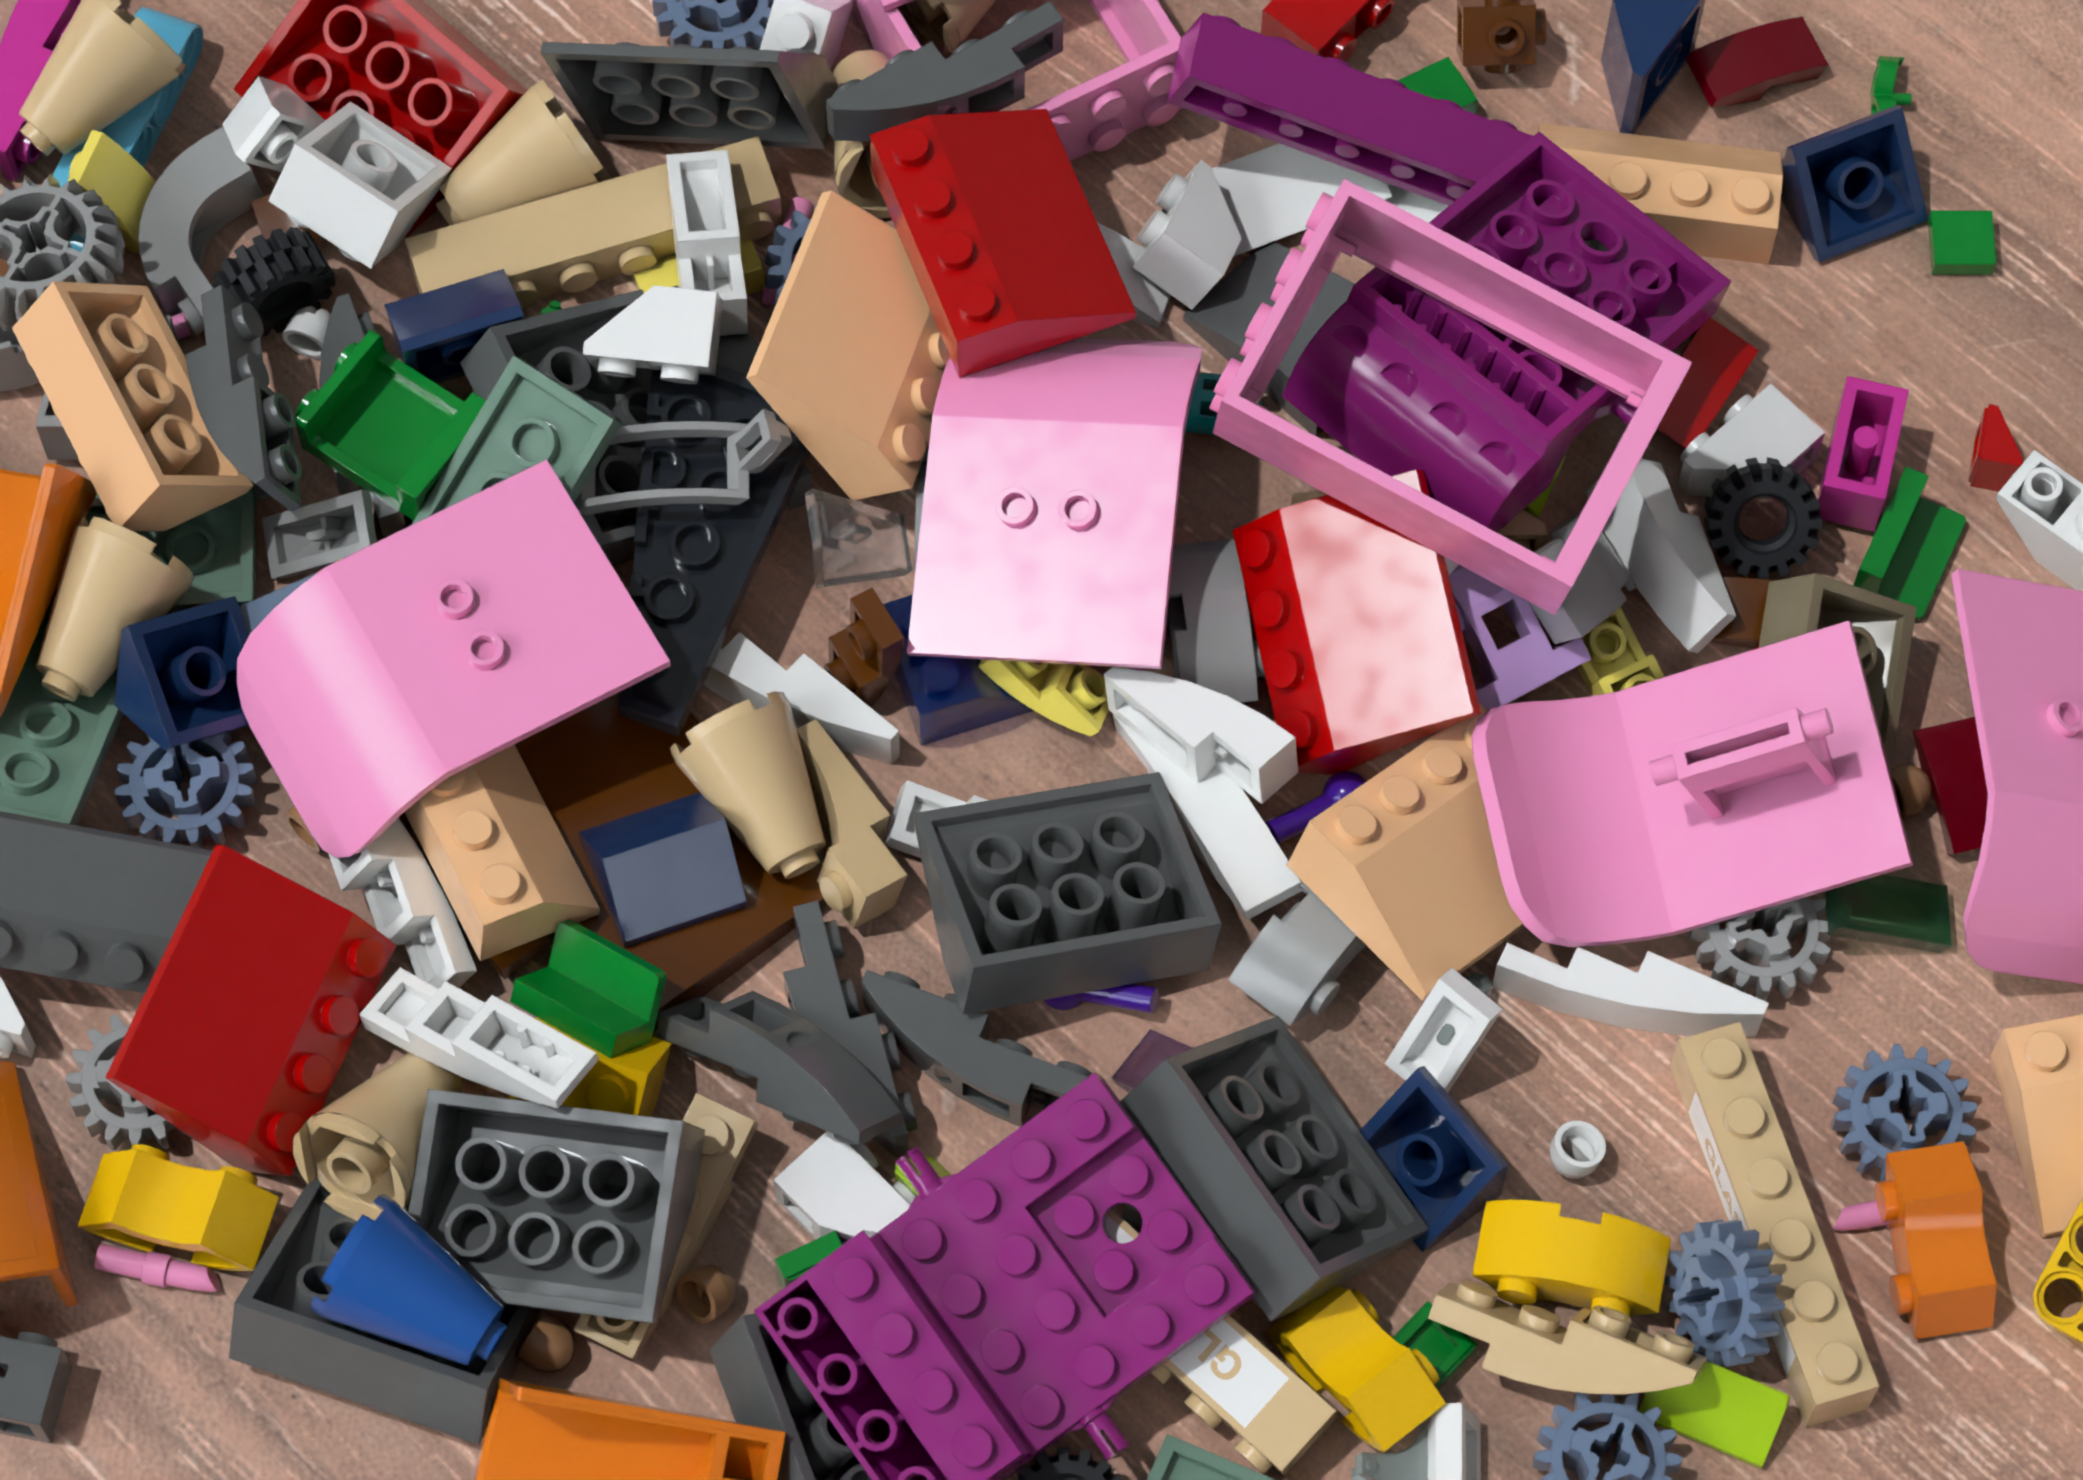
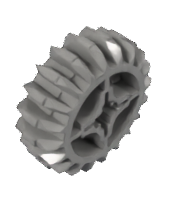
M51 173L42 185H34L33 181L26 175L21 188L11 191L2 183L0 184V258L7 260L9 267L4 277L0 275V326L4 331L20 320L53 281L116 284L114 277L124 274L122 254H124L125 242L121 230L117 229L119 225L114 212L109 209L108 205L104 206L102 198L96 194L94 189L84 192L82 186L75 179L60 187L59 181ZM73 233L85 239L81 252L72 249L69 240Z

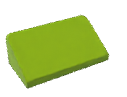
M1707 1361L1703 1372L1692 1384L1661 1391L1646 1392L1639 1412L1644 1415L1648 1410L1658 1407L1662 1412L1656 1423L1657 1426L1664 1429H1674L1678 1435L1762 1469L1790 1401V1396Z

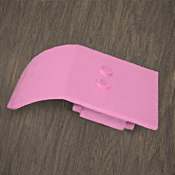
M1080 337L961 378L958 377L952 360L949 357L938 389L932 415L907 645L909 656L1162 669L1184 434L1194 388L1200 373L1201 347L1172 341Z
M546 459L332 563L312 576L278 604L248 636L237 658V688L245 718L309 832L322 850L336 858L350 857L366 849L401 814L448 777L670 667V660Z
M1957 569L1951 574L1988 792L1986 822L1980 856L1963 915L1967 952L1978 966L1995 972L2083 984V591Z
M1850 621L1613 693L1563 700L1528 701L1498 706L1489 709L1477 719L1471 737L1475 768L1505 894L1511 908L1522 924L1541 941L1566 947H1585L1674 936L1913 866L1854 630Z

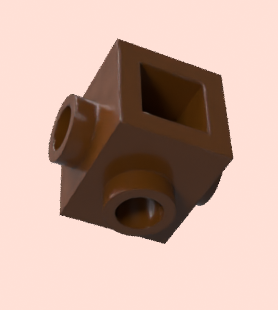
M1457 0V53L1463 66H1484V71L1489 73L1509 74L1519 71L1520 65L1535 64L1536 45H1545L1546 13L1544 8L1536 9L1534 0Z

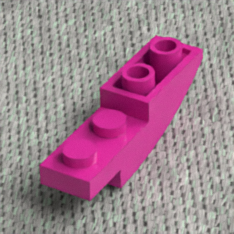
M18 0L13 9L0 45V165L6 179L16 182L26 164H33L41 153L37 147L20 133V130L27 122L18 113L81 0Z

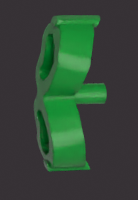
M1878 57L1870 91V115L1896 105L1911 106L1912 94L1893 93L1898 66H1902L1905 57Z

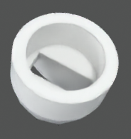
M307 306L298 310L290 318L283 332L282 338L284 342L295 352L311 359L320 360L326 328L331 314L325 309L317 311L313 306Z
M1569 1121L1557 1130L1551 1141L1550 1162L1555 1170L1566 1178L1581 1179L1590 1175L1597 1169L1605 1155L1606 1143L1604 1137L1596 1127L1587 1122Z

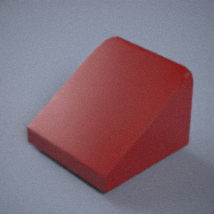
M1989 404L1988 408H1984L1976 430L1968 482H1971V487L1999 492L2024 461L1999 406Z

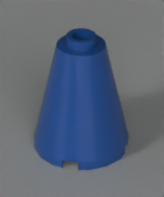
M385 1194L379 1195L373 1202L383 1211L375 1221L363 1214L354 1225L321 1280L331 1286L332 1290L326 1302L314 1296L311 1302V1311L323 1318L469 1366L476 1356L488 1361L508 1329L506 1324L499 1321L504 1307L395 1200Z

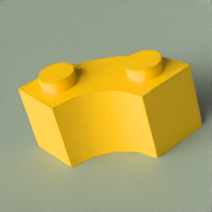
M134 1144L130 1150L103 1154L77 1227L143 1253L155 1252L157 1244L193 1252L191 1260L193 1264L218 1270L254 1271L279 1197L256 1186L258 1178L246 1170L232 1166H221L220 1170H205L171 1162L170 1156L157 1148Z
M1534 1200L1486 1201L1472 1276L1496 1288L1498 1297L1502 1300L1528 1305L1534 1304L1536 1299L1562 1302L1581 1308L1584 1307L1592 1311L1595 1305H1600L1620 1311L1629 1317L1632 1315L1659 1313L1671 1243L1670 1237L1640 1223L1605 1212L1602 1213L1600 1224L1559 1216L1561 1203Z
M1336 1287L1310 1304L1288 1313L1265 1332L1300 1379L1318 1395L1327 1390L1350 1412L1341 1419L1342 1424L1368 1445L1385 1452L1446 1404L1434 1386L1439 1381V1376L1430 1361L1419 1350L1413 1349L1411 1351L1409 1348L1401 1345L1377 1324L1379 1317L1376 1310L1360 1291Z

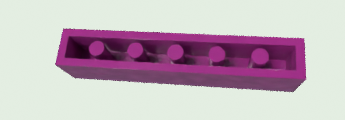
M1204 12L1180 40L1167 102L1448 206L1533 137L1530 134L1517 130L1509 122L1484 118L1463 110L1459 104L1453 101L1433 99L1407 89L1403 83L1397 80L1377 78L1353 69L1350 64L1341 59L1321 57L1297 48L1293 42L1285 38L1268 37L1241 27L1238 22L1229 17L1212 16Z

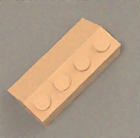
M1547 123L1538 124L1537 133L1540 132L1698 256L1769 264L1778 231L1783 181L1780 152Z
M53 281L13 326L12 329L26 355L28 363L33 368L52 405L55 415L59 418L78 455L81 465L86 470L100 497L106 514L113 523L131 531H166L246 494L253 487L251 480L231 464L207 431L192 392L186 358L148 286Z
M515 745L448 777L404 812L480 961L556 932L557 925L563 921L570 919L579 923L599 915L600 908Z

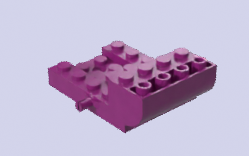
M1540 132L1535 134L1429 222L1431 225L1670 351L1677 348L1716 313L1732 282ZM1598 240L1606 246L1608 251L1592 249L1584 241ZM1374 267L1353 285L1347 301L1329 317L1308 343L1295 364L1282 395L1284 399L1361 461L1389 476L1415 469L1424 470L1431 498L1497 533L1550 486L1571 441L1595 419L1611 413L1628 425L1637 409L1626 403L1627 399L1377 267Z
M1094 1072L957 1174L940 1178L921 1152L919 1146L907 1152L921 1172L920 1175L907 1156H902L895 1163L900 1167L919 1194L914 1198L908 1210L879 1232L862 1230L756 1308L754 1312L871 1480H1006L1021 1469L1025 1463L1028 1464L1036 1455L1047 1450L1068 1433L1083 1428L1086 1429L1103 1453L1106 1461L1119 1454L1104 1434L1105 1431L1118 1451H1123L1130 1445V1442L1125 1439L1106 1412L1111 1408L1116 1398L1259 1293L1101 1075ZM1120 1204L1133 1205L1142 1217L1140 1234L1128 1243L1114 1241L1106 1229V1219L1109 1212Z

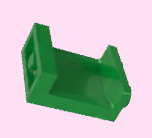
M369 330L358 344L353 342L343 350L335 364L334 373L320 390L317 388L311 390L303 398L296 412V429L302 449L365 490H369L370 493L414 521L486 400L472 392L464 402L389 354L385 349L383 337L375 331Z

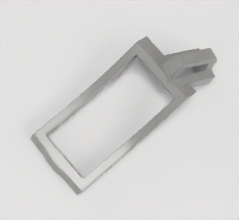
M762 409L748 424L680 421L621 426L610 445L674 437L727 438V489H652L595 497L594 470L576 500V508L580 514L590 515L613 510L666 504L707 503L739 505L749 499V474L762 472L792 442L790 429L787 425L776 420L774 412ZM762 436V440L751 451L746 450L747 447L751 446Z

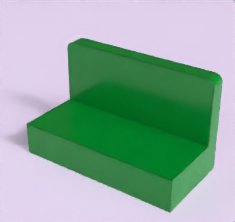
M1906 466L1860 565L1853 586L1917 607L1914 623H1919L1924 617L1956 546L1966 518L1960 513L1921 498L1929 475Z
M569 919L557 925L548 966L516 978L510 1002L607 1057L613 1058L651 1042L667 976L662 969Z

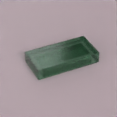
M1879 875L1825 891L1828 935L1941 953L1952 946L1947 885Z

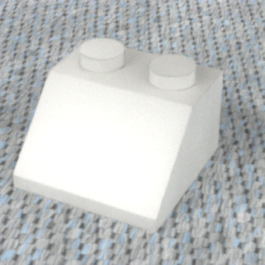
M350 101L295 143L268 201L284 211L289 219L297 225L310 228L337 246L338 250L345 257L361 262L371 269L398 247L438 192L441 184L449 176L452 168Z

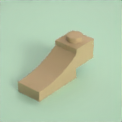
M815 719L798 728L797 732L826 843L824 847L826 857L817 882L819 883L821 894L829 907L836 912H841L852 928L855 929L895 907L908 874L881 841L890 818L889 812L821 724Z

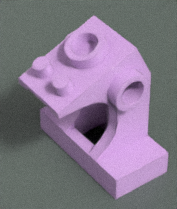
M1458 565L1449 575L1461 630L1475 655L1480 670L1481 684L1475 686L1478 702L1487 711L1505 705L1592 659L1582 638L1551 646L1527 600L1461 565ZM1502 605L1515 625L1520 638L1497 649L1481 616Z

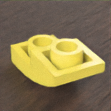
M92 130L83 150L78 152L71 162L68 182L75 179L82 186L84 192L94 189L96 194L102 198L104 206L108 205L109 209L114 212L119 225L117 229L121 230L126 250L140 254L138 237L140 220L148 195L156 181L119 144L103 132Z
M1621 606L1598 626L1581 637L1592 659L1576 668L1593 696L1621 691L1665 677L1654 655L1651 654L1646 657Z
M981 659L978 666L997 685L1030 709L1051 721L1091 737L1098 733L1109 711L1105 679L1089 665Z

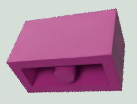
M1847 376L1835 415L1817 497L1821 507L1819 512L1824 521L1872 532L1875 531L1887 495L1909 392L1908 389Z

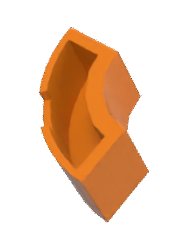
M1961 1141L1886 1153V1181L1876 1182L1875 1197L1881 1220L1883 1222L1889 1221L1897 1275L1890 1276L1889 1286L1896 1314H1907L1915 1340L1993 1327L1997 1281L1990 1262L1985 1238L1982 1211L1983 1189L1965 1142Z

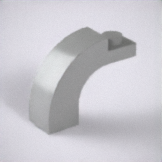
M223 127L188 147L163 171L148 195L139 226L138 237L141 262L166 315H171V317L181 312L196 336L204 331L201 294L213 289L203 274V263L208 246L225 225L253 208L251 202L263 197L252 169L234 153Z

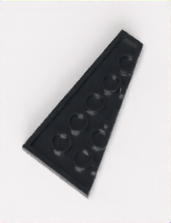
M716 365L715 376L699 374L697 384H682L661 380V370L652 369L646 413L647 423L710 421L748 424L762 409L774 412L776 420L785 424L747 380V375ZM791 429L792 442L762 472L749 474V499L739 505L707 503L666 504L637 507L634 537L635 552L629 594L669 658L670 667L620 691L618 707L621 716L672 735L680 736L811 454ZM762 436L751 446L747 447L746 450L751 451L762 440ZM674 437L645 440L639 491L674 488L727 489V438Z

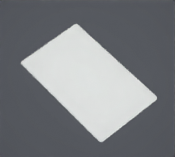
M1280 143L1212 168L1242 237L1234 256L1306 230L1307 227L1305 225L1322 193L1325 192L1334 197L1343 179L1360 186L1384 200L1392 197L1391 191L1383 181Z

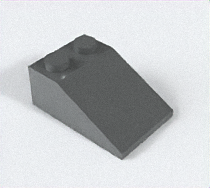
M1275 241L1259 247L1209 291L1192 310L1189 309L1183 315V321L1228 361L1234 358L1243 362L1245 356L1241 355L1240 351L1246 340V337H1244L1262 302L1271 307L1274 306L1275 302L1270 300V297L1277 284L1275 279L1290 249ZM1332 271L1265 390L1267 396L1316 437L1324 430L1284 399L1282 395L1302 352L1329 317L1347 301L1350 291L1355 284Z

